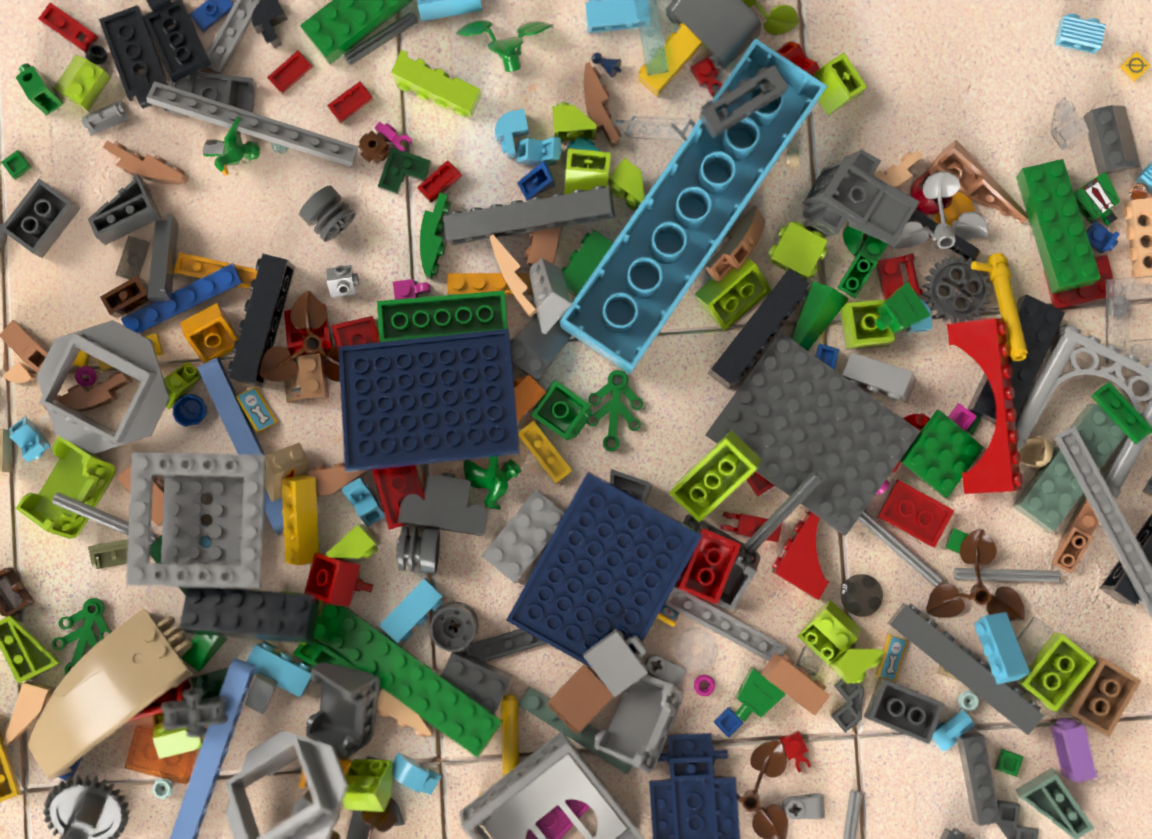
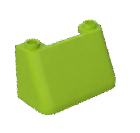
M58 436L52 447V452L60 459L39 494L27 493L21 498L15 509L46 532L73 539L82 532L89 519L53 504L52 500L57 492L96 508L112 481L116 468L98 455L92 454Z

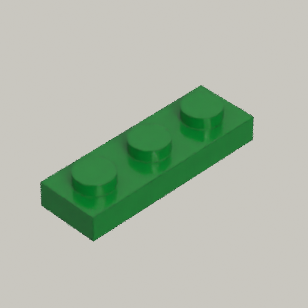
M1110 382L1092 394L1091 397L1135 445L1152 433V427Z

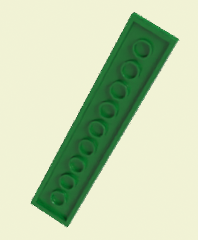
M327 603L319 614L314 634L315 639L360 669V671L377 676L380 679L381 688L476 758L481 756L502 724V719L348 607Z

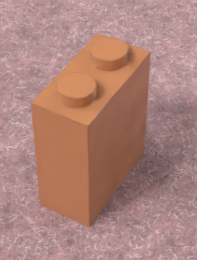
M585 665L580 667L545 703L575 734H578L614 697L606 685L596 677V672Z

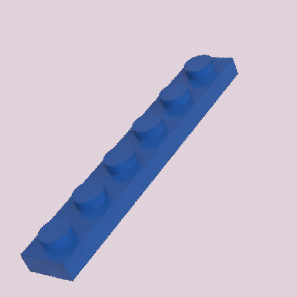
M230 264L173 292L171 301H155L120 319L125 327L140 334L244 282L235 264Z

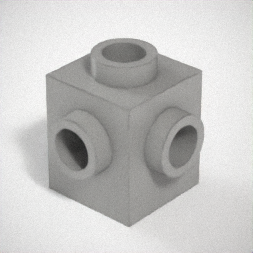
M340 265L327 269L326 281L331 298L347 297L356 294L359 277L358 273H354L352 265Z

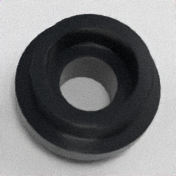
M92 45L86 51V59L95 65L103 64L107 61V53L99 45Z

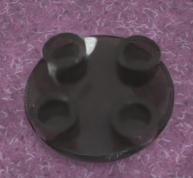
M866 574L853 575L841 586V602L850 614L859 617L869 616L880 608L883 601V590L879 582L872 576Z

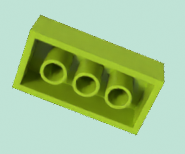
M730 430L674 484L669 494L700 523L757 470L762 459Z

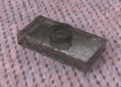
M128 235L115 275L128 280L135 276L139 277L150 242Z

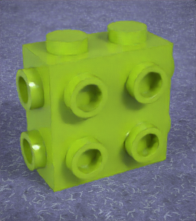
M790 221L787 226H782L778 237L781 239L777 245L773 243L768 253L771 256L768 262L785 271H788L790 268L805 280L809 276L813 278L818 270V266H816L818 259H823L828 251V248L825 247L828 240L824 239L825 236L817 231L812 233L805 229L806 226L804 224Z

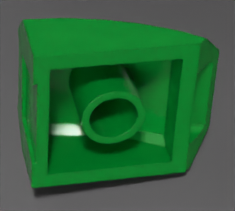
M553 380L546 393L531 411L530 416L568 441L578 436L591 417V405L556 380Z

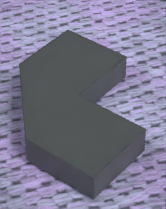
M840 679L833 686L846 700V703L830 716L846 733L862 719L864 688L860 683L846 684L843 679Z
M997 800L1001 822L996 824L1007 839H1038L1039 829L1018 825L1021 804Z

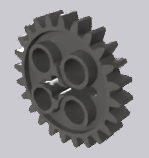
M954 255L950 257V262L947 258L942 259V264L939 262L934 264L936 269H929V273L932 276L927 275L924 278L929 282L922 285L923 288L928 289L923 294V296L929 297V300L925 303L932 304L930 311H938L935 316L936 318L941 315L944 316L943 322H946L949 318H951V323H956L957 319L959 322H965V318L968 321H972L973 316L976 318L981 316L979 310L982 312L986 310L983 304L991 302L986 298V296L993 294V292L987 290V288L993 285L992 283H986L990 275L983 276L984 271L972 270L971 257L966 262L963 255L958 258V261ZM952 270L959 273V280L952 278ZM969 283L976 286L975 293L970 292L968 289ZM956 286H959V287H960V289H959V292H960V293H958V294L955 293V291H956V288H955V287H956ZM939 287L946 289V297L939 294ZM956 300L963 302V310L956 307Z

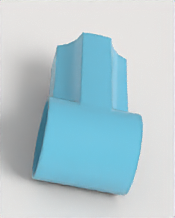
M961 710L945 723L937 724L932 739L941 751H946L955 745L957 739L975 726L969 715L964 710Z

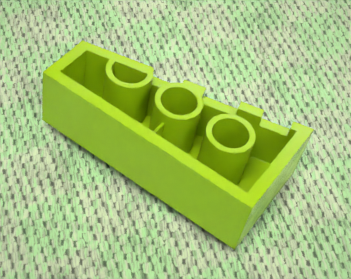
M401 49L391 71L398 89L404 92H409L410 90L416 93V96L422 100H433L437 106L443 109L449 107L461 117H466L467 115L472 118L482 96L479 88L457 77H453L452 80L445 71L439 68L432 70L426 64V61L420 58L414 61L407 57L408 52Z

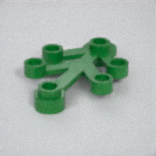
M621 370L612 371L608 376V383L596 393L590 394L588 398L592 406H597L600 404L601 398L613 390L612 399L594 414H591V416L596 418V423L590 424L587 421L589 426L594 427L602 417L610 412L608 436L603 440V447L609 452L616 451L620 445L619 438L616 436L619 413L626 420L631 431H637L641 427L640 421L634 418L620 401L622 392L630 401V406L633 410H640L643 406L642 399L636 397L627 386L628 376ZM620 377L622 383L617 385L614 383V379ZM592 396H597L599 398V401L597 403H592ZM633 401H640V407L635 408L633 406ZM632 421L638 422V427L636 429H633L630 426V423ZM610 439L614 440L615 446L609 447L607 441Z
M98 598L88 599L83 604V610L71 616L62 617L58 622L59 627L66 630L70 629L73 623L85 618L83 627L64 637H57L52 641L53 649L62 650L67 644L79 639L72 661L65 666V675L83 657L87 643H89L91 649L99 643L92 630L94 621L101 631L99 633L100 640L104 639L103 635L105 632L109 634L113 632L108 628L102 616L105 606ZM91 605H94L96 607V611L94 613L90 611ZM65 619L69 621V625L67 627L63 625V621ZM57 640H61V641H62V646H61V647H58V646H57V644H56Z

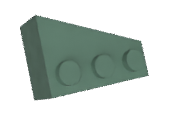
M1052 767L1016 789L1018 796L1022 800L1033 806L1072 838L1079 839L1095 829Z

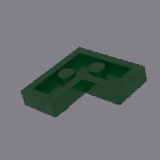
M391 147L377 187L398 195L405 175L421 181L426 180L431 160Z

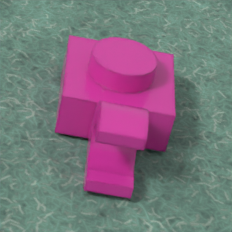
M379 121L375 126L377 134L378 132L383 134L388 139V142L395 145L398 150L406 151L401 146L403 141L412 143L409 136H398L395 133L397 130L388 123L384 125Z
M414 279L393 282L395 300L417 298V294L431 292L428 282L416 285Z

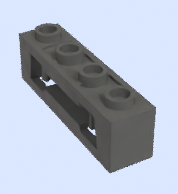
M775 65L769 69L767 66L762 68L753 79H744L738 84L737 89L733 91L729 89L719 96L720 99L716 102L709 101L701 107L702 110L700 111L699 118L712 138L786 93L788 85ZM760 85L758 89L760 95L734 110L732 115L727 118L729 113L726 109L753 93L755 88Z

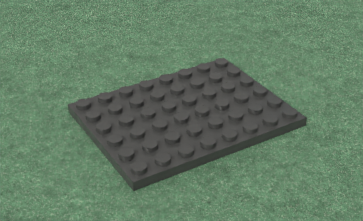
M779 332L705 436L717 444L732 430L762 459L755 472L788 496L812 472H817L822 477V481L800 504L846 536L920 431L785 334Z

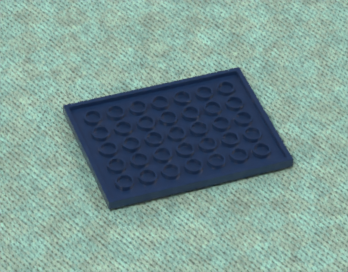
M509 329L338 347L344 466L346 472L520 454Z
M588 471L506 621L592 668L584 658L583 653L587 652L615 629L621 631L625 637L623 638L624 640L638 636L641 642H643L703 534ZM630 643L629 647L636 654L637 649Z

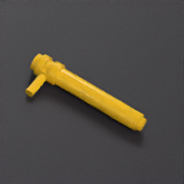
M995 253L988 257L987 263L973 261L971 269L989 272L990 281L994 284L1001 318H1004L1008 326L1006 340L1010 347V357L1014 361H1020L1026 358L1028 352L1011 285L1012 275L1008 268V259L1003 253Z
M514 694L503 695L501 700V719L503 720L501 724L502 777L519 765L518 699H516Z

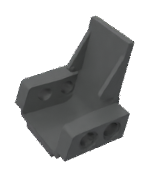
M860 150L845 156L842 161L832 163L822 169L803 201L806 208L802 215L807 218L804 223L805 229L812 233L817 231L825 237L838 234L847 220L850 227L894 246L920 201L875 177L873 174L881 160L864 150Z

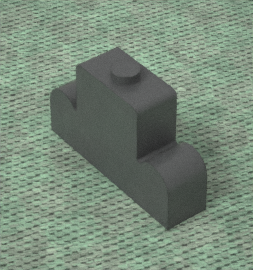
M443 473L442 476L430 474L425 481L423 500L416 494L406 496L400 504L397 523L482 536L485 534L487 511L479 504L467 507L471 484L469 480L455 478V474Z

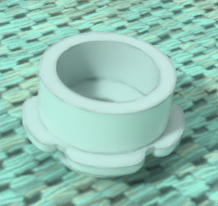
M966 690L958 696L957 701L961 710H969L971 712L977 708L979 698L972 691Z
M158 778L152 787L154 795L159 799H166L167 796H171L174 791L172 787L173 782L168 778Z

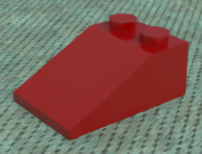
M702 528L700 533L703 536L674 587L718 604L741 544Z

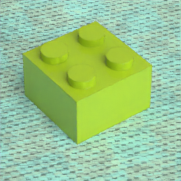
M885 300L850 302L840 309L846 350L887 347L895 341L894 333L889 327L882 331L875 324V320L881 317L877 308Z

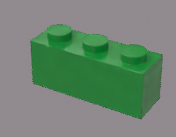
M593 230L591 234L587 232L581 241L583 246L579 251L575 250L569 258L571 262L568 267L562 268L568 292L576 297L613 245L612 241L596 230Z

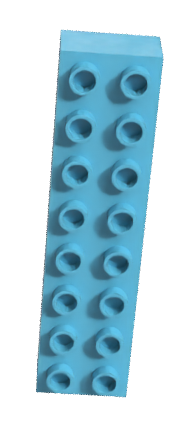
M756 38L712 102L714 103L719 100V96L725 91L737 89L738 84L744 79L749 78L751 80L756 77V73L767 66L769 69L773 65H775L788 85L786 93L712 138L701 119L698 120L560 320V326L563 330L629 375L634 371L818 103L827 87ZM760 85L755 88L753 93L726 109L729 113L727 118L732 115L734 110L760 95L758 91Z

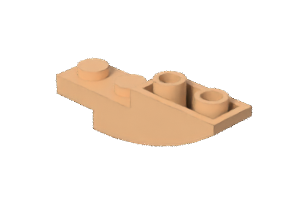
M919 150L913 154L909 151L900 159L902 163L897 167L893 164L884 173L879 170L873 175L898 188L913 176L908 169L916 164L923 155Z

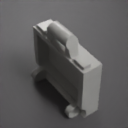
M617 629L583 653L584 658L614 697L648 673V667L643 660L640 661L647 648L638 636L624 640V635L620 630L617 631ZM630 643H632L639 652L637 655H635V653L629 647Z

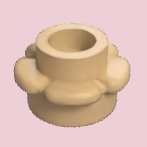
M791 148V152H786V165H790V168L793 169V167H799V150Z

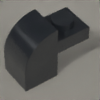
M262 0L253 10L252 25L258 34L262 33L267 44L271 43L274 49L281 46L282 44L273 27L288 19L278 0Z

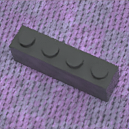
M979 732L963 734L957 739L972 820L979 826L999 823L1001 821L984 735Z

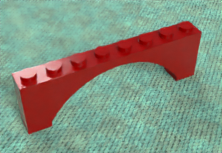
M992 318L947 324L949 345H955L962 349L977 362L992 386L996 401L997 417L993 437L984 455L969 471L962 473L964 494L1014 492L1021 490L1023 476L1019 468L1021 455L1017 448L1019 434L1015 428L1017 414L1015 408H1013L1014 389L1011 386L1010 379L1012 377V368L1009 365L1008 359L1010 347L1006 340V334L1008 333L1007 323L1004 318Z
M900 461L897 463L892 472H896L899 465L901 464ZM805 509L804 512L807 515L803 521L799 520L794 527L795 535L792 539H787L782 548L785 550L781 557L777 556L771 567L774 568L772 573L814 599L819 600L829 584L820 568L816 549V533L820 518L808 509Z

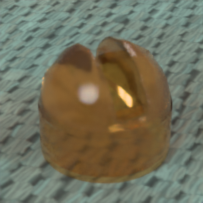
M1136 183L1130 188L1129 195L1133 200L1145 199L1148 189L1144 184Z

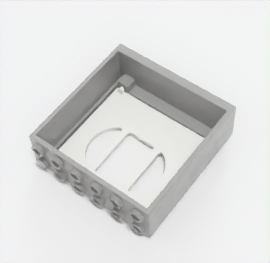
M563 731L555 735L459 811L461 827L471 839H491L480 825L485 828L493 839H525L528 829L538 839H547L535 823L557 805L561 807L585 839H645L639 826ZM568 753H570L573 756V758L577 761V763L581 766V768L584 770V772L588 775V777L592 780L594 784L590 782V780L586 777V775L582 772V770L578 767V765L575 763V761L571 758V756ZM602 794H603L604 797L608 800V802L612 805V807L615 809V811L619 814V816L623 819V821L627 824V826H628L629 828H627V827L625 826V824L621 821V819L617 816V814L613 811V809H612V808L609 806V804L605 801V799L602 797ZM565 800H579L588 804L593 809L598 823L595 836L589 833L565 803Z

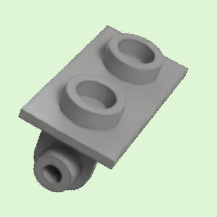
M120 100L83 116L82 124L88 129L90 136L125 122L129 118Z

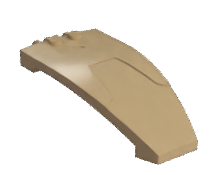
M143 608L89 650L60 682L42 711L27 745L47 778L53 780L72 772L70 766L169 688L172 686L176 688L193 675L181 658L192 647V643L188 640L177 646L186 638V634L184 631H181L178 625L168 629L175 622L173 616H169L157 624L151 614Z

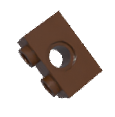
M135 276L100 296L109 315L119 318L149 301V287L144 279Z

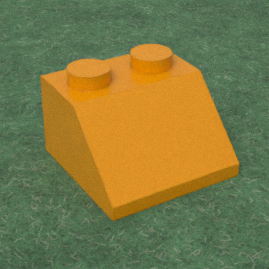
M218 303L180 322L183 336L203 364L233 351L235 341H239L228 317Z

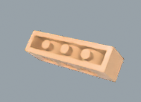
M1152 198L1131 200L1124 204L1125 207L1123 208V216L1127 221L1126 238L1130 244L1128 256L1132 261L1133 267L1131 278L1135 282V287L1152 285ZM1139 217L1144 220V226L1139 224ZM1141 238L1147 241V247L1141 244ZM1144 259L1149 261V268L1144 265Z

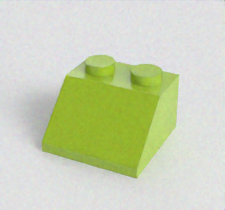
M76 54L53 89L89 112L111 79V76L91 61Z
M561 102L557 106H552L554 137L561 138V141H576L578 136L582 139L584 137L590 140L596 139V124L575 105Z
M358 524L331 548L326 555L337 558H371L379 550L377 546L380 544V541L364 524Z

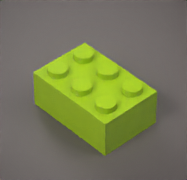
M1054 632L1027 665L1030 673L1015 682L1047 709L1057 712L1096 661L1066 636Z

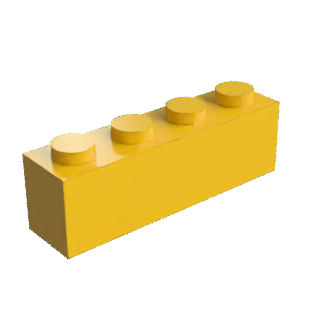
M682 22L677 33L672 32L665 41L667 44L662 49L659 47L652 55L653 60L649 64L645 63L638 71V81L656 97L703 46V43Z
M298 475L281 479L285 562L296 566L310 564L313 561L315 552L319 553L316 477Z
M1 730L0 802L22 794L7 748L5 745H2L4 739Z

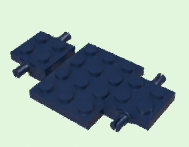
M712 732L669 734L667 753H661L657 762L668 761L670 779L649 781L653 839H741L736 776L714 777L715 760L728 759V749L715 750L712 744Z

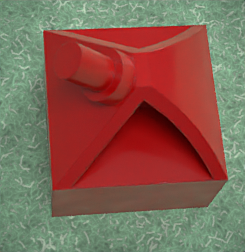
M315 552L304 594L313 595L318 600L329 604L350 607L356 591L360 592L362 590L372 593L374 584L363 582V579H360L359 564Z

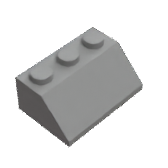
M541 258L532 265L529 277L532 298L543 334H546L572 305L562 269Z

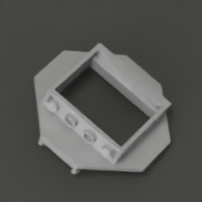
M114 320L55 338L36 376L43 395L39 403L46 406L45 409L49 413L55 434L92 454L150 437L170 399L152 341ZM79 350L141 381L117 432L55 400Z
M282 730L250 750L246 755L241 771L235 773L233 778L225 782L230 796L225 813L233 838L329 839L348 787L334 747ZM299 758L314 803L260 836L245 788L265 775L271 776Z

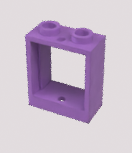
M1070 718L1057 719V723L1050 724L1062 775L1074 782L1097 778L1085 725L1072 721Z

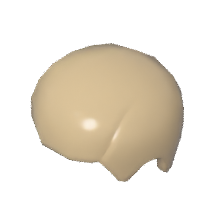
M1039 435L1037 437H1028L1022 450H1020L1021 461L1024 465L1034 468L1046 466L1053 456L1052 442L1046 437Z

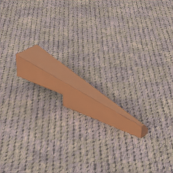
M957 140L946 147L926 170L930 171L929 174L931 175L934 172H950L959 179L960 188L958 192L965 194L970 200L988 208L989 206L999 210L1000 214L1010 215L1018 219L1022 224L1028 220L1027 213Z

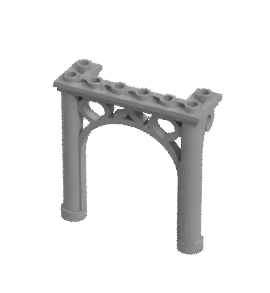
M1065 324L1064 327L1059 326L1056 335L1060 337L1054 343L1050 352V358L1016 418L1015 428L1019 434L1017 448L1022 450L1054 390L1065 380L1079 375L1101 376L1115 383L1126 394L1134 409L1152 427V365L1147 364L1145 367L1139 364L1140 359L1130 354L1125 357L1119 354L1120 349L1110 344L1105 347L1100 344V339L1089 335L1087 338L1080 334L1082 330L1072 325ZM1077 344L1083 346V347H1078V348L1075 349V347H1076ZM1085 352L1091 355L1093 359L1091 366L1081 369L1076 363L1078 353ZM1097 354L1113 361L1108 367H1099V370H1095L1099 364ZM1069 360L1074 370L1060 375ZM1122 366L1139 375L1130 377L1125 384L1124 381L1126 379L1121 374ZM1141 380L1147 383L1149 387L1147 394L1144 396L1134 395L1132 385L1135 381ZM1138 401H1145L1147 403L1142 414ZM1150 435L1136 445L1126 436L1103 478L1113 497H1119L1121 493L1120 488Z

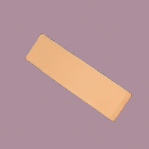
M491 235L490 240L495 258L506 284L529 317L533 316L536 313V309L524 296L529 291L528 287L517 275L521 271V266L496 237Z

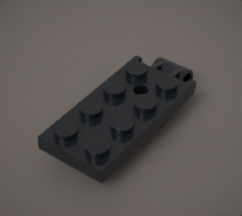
M146 0L152 12L144 15L143 18L171 80L176 82L211 65L183 1Z
M136 5L101 18L99 21L127 98L131 102L134 100L133 97L136 96L141 108L145 109L153 106V104L147 103V95L154 81L168 86L169 84L147 24L143 18L141 8ZM144 68L145 72L141 75L138 74V69Z

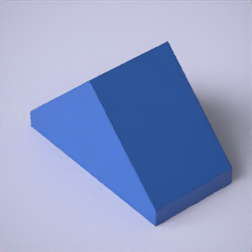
M545 161L517 182L526 200H530L555 187V179Z

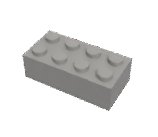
M535 490L484 552L482 557L513 583H516L550 541L565 513Z

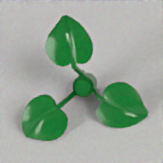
M479 20L466 24L456 33L463 36H474L483 32L489 33L492 42L488 44V48L499 54L503 60L506 72H514L521 68L519 55H521V45L523 44L522 38L525 35H536L554 26L545 22H529L517 28L518 37L496 40L490 29L493 26L492 22Z

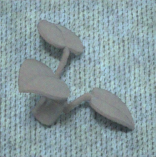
M941 171L927 178L923 185V193L928 199L938 197L942 223L937 225L935 233H933L928 227H922L919 221H908L896 243L891 248L898 249L919 245L925 242L930 234L933 241L937 240L940 248L947 249L954 245L955 234L964 240L978 237L987 238V224L982 215L977 212H965L959 216L958 221L954 220L952 222V226L946 224L942 197L953 196L959 190L960 182L956 175L947 171Z

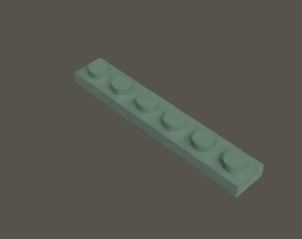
M529 687L519 706L556 730L563 731L567 737L625 774L629 773L632 768L631 765L593 748L595 736L598 732H601L600 730L588 723L578 734H575L545 704L550 698L533 687Z

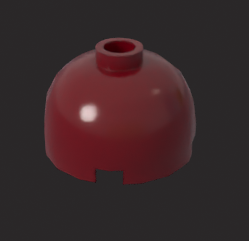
M926 171L913 182L910 196L920 201L916 207L920 212L924 214L940 213L938 197L928 199L923 193V185L927 178L931 176L929 174L930 171ZM952 196L950 198L942 197L944 210L951 205Z

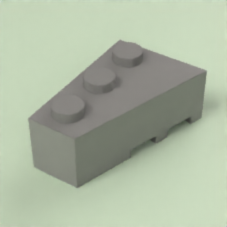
M853 352L849 356L842 375L858 387L860 385L867 388V391L875 394L881 393L891 399L907 404L916 382L912 371Z

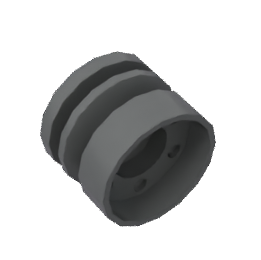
M331 185L320 189L311 196L299 212V215L309 226L316 224L314 232L317 235L320 234V238L324 242H328L341 234L356 216L355 210L349 208L350 205L346 201L340 203L342 197Z
M403 526L396 549L398 570L405 571L407 562H409V571L413 572L416 563H420L421 573L435 574L439 560L440 529L425 528L422 537H419L417 527H413L410 536L409 526Z
M448 603L441 607L431 621V638L442 650L449 652L461 651L468 647L474 639L479 626L478 617L474 610L465 603ZM453 620L461 624L458 630L455 627H451Z

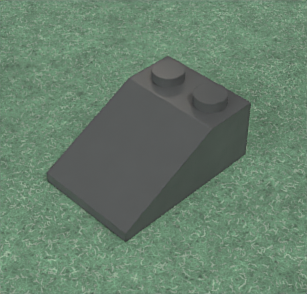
M535 313L511 344L512 364L539 382L572 335L561 328L559 319L546 334H543L537 313Z

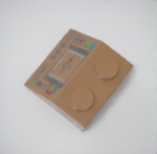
M319 353L295 357L293 360L298 365V371L292 378L284 381L286 402L329 398L327 376L325 375L323 365L325 362L324 356Z

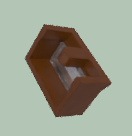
M13 567L4 568L0 571V614L5 617L15 616L34 604L35 601Z

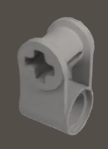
M656 654L648 656L645 661L648 667L647 670L652 675L674 685L677 689L688 671ZM657 660H659V669L655 667L654 670H652L653 666L651 665V662H656Z
M812 793L789 796L782 802V809L793 820L821 819L825 817L823 794ZM793 804H795L797 808H794V812H791L789 808H792Z

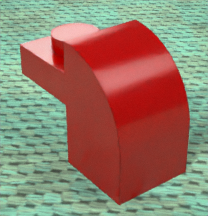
M789 41L776 51L811 76H814V73L820 70L817 62L806 58L800 44Z

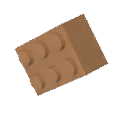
M1094 656L1093 659L1096 663L1078 684L1063 712L1100 734L1110 737L1141 680L1108 660Z

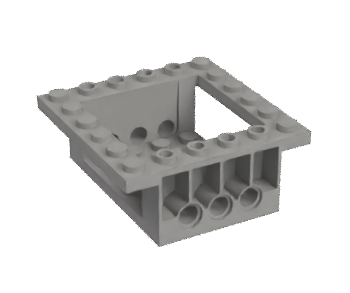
M132 452L126 585L261 588L266 455ZM153 475L165 476L161 563H150ZM206 493H211L213 496V502L210 505L203 503L202 498ZM206 514L212 517V524L208 527L202 524V517ZM204 536L211 538L212 543L208 548H204L201 545V539Z

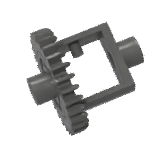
M79 775L76 776L75 780L68 777L66 783L61 780L59 785H55L52 791L49 792L44 804V822H49L47 826L49 830L54 828L53 836L61 833L59 839H118L120 834L124 832L129 819L130 810H127L129 803L124 802L126 796H119L120 789L113 791L115 784L112 783L106 786V779L99 783L98 776H95L92 781L89 775H86L84 780Z

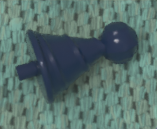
M600 53L592 55V62L595 64L601 63L611 78L617 72L621 73V59L602 58Z

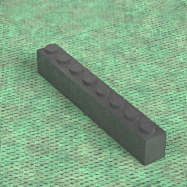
M597 186L590 191L574 190L572 194L567 195L556 193L550 198L534 197L531 201L527 202L516 200L504 206L502 204H493L490 208L486 209L480 207L471 208L469 212L453 211L450 212V215L443 216L446 241L451 245L487 240L490 239L491 235L498 238L615 218L611 190L605 186Z
M903 603L887 623L1025 734L1029 735L1045 716L1039 711L1042 707L1033 700L1027 702L1023 699L1024 693L1017 687L1013 686L1010 688L1005 683L997 684L993 674L987 670L990 667L980 658L977 661L970 656L972 652L963 644L958 647L953 643L955 640L953 636L946 631L943 633L936 629L938 624L929 617L926 620L919 615L921 611L910 603L907 606Z

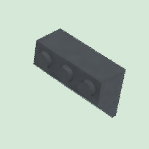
M1110 105L1096 108L1083 116L1098 176L1103 172L1111 174L1140 167L1125 106Z

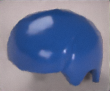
M186 394L179 397L175 402L172 415L175 421L184 427L197 425L205 418L207 406L201 397L195 394Z

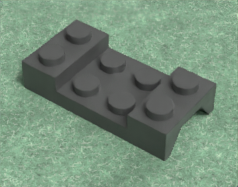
M200 72L192 73L176 82H173L170 78L171 87L253 113L256 82L253 78ZM164 109L169 115L190 117L179 112Z

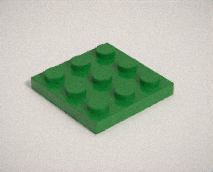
M936 410L902 456L900 462L938 494L947 499L962 479V473L968 471L984 447L942 411Z

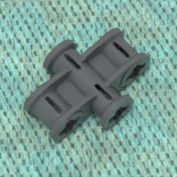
M188 689L183 692V697L186 700L169 701L161 705L165 720L163 728L173 730L188 727L186 731L188 737H201L207 733L204 725H219L228 721V715H226L225 711L227 698L222 696L202 698L204 695L202 689Z

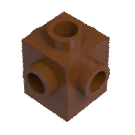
M371 130L369 134H364L359 141L358 147L362 152L360 155L369 163L373 161L378 165L390 153V147L387 143L388 139L380 132L376 134Z

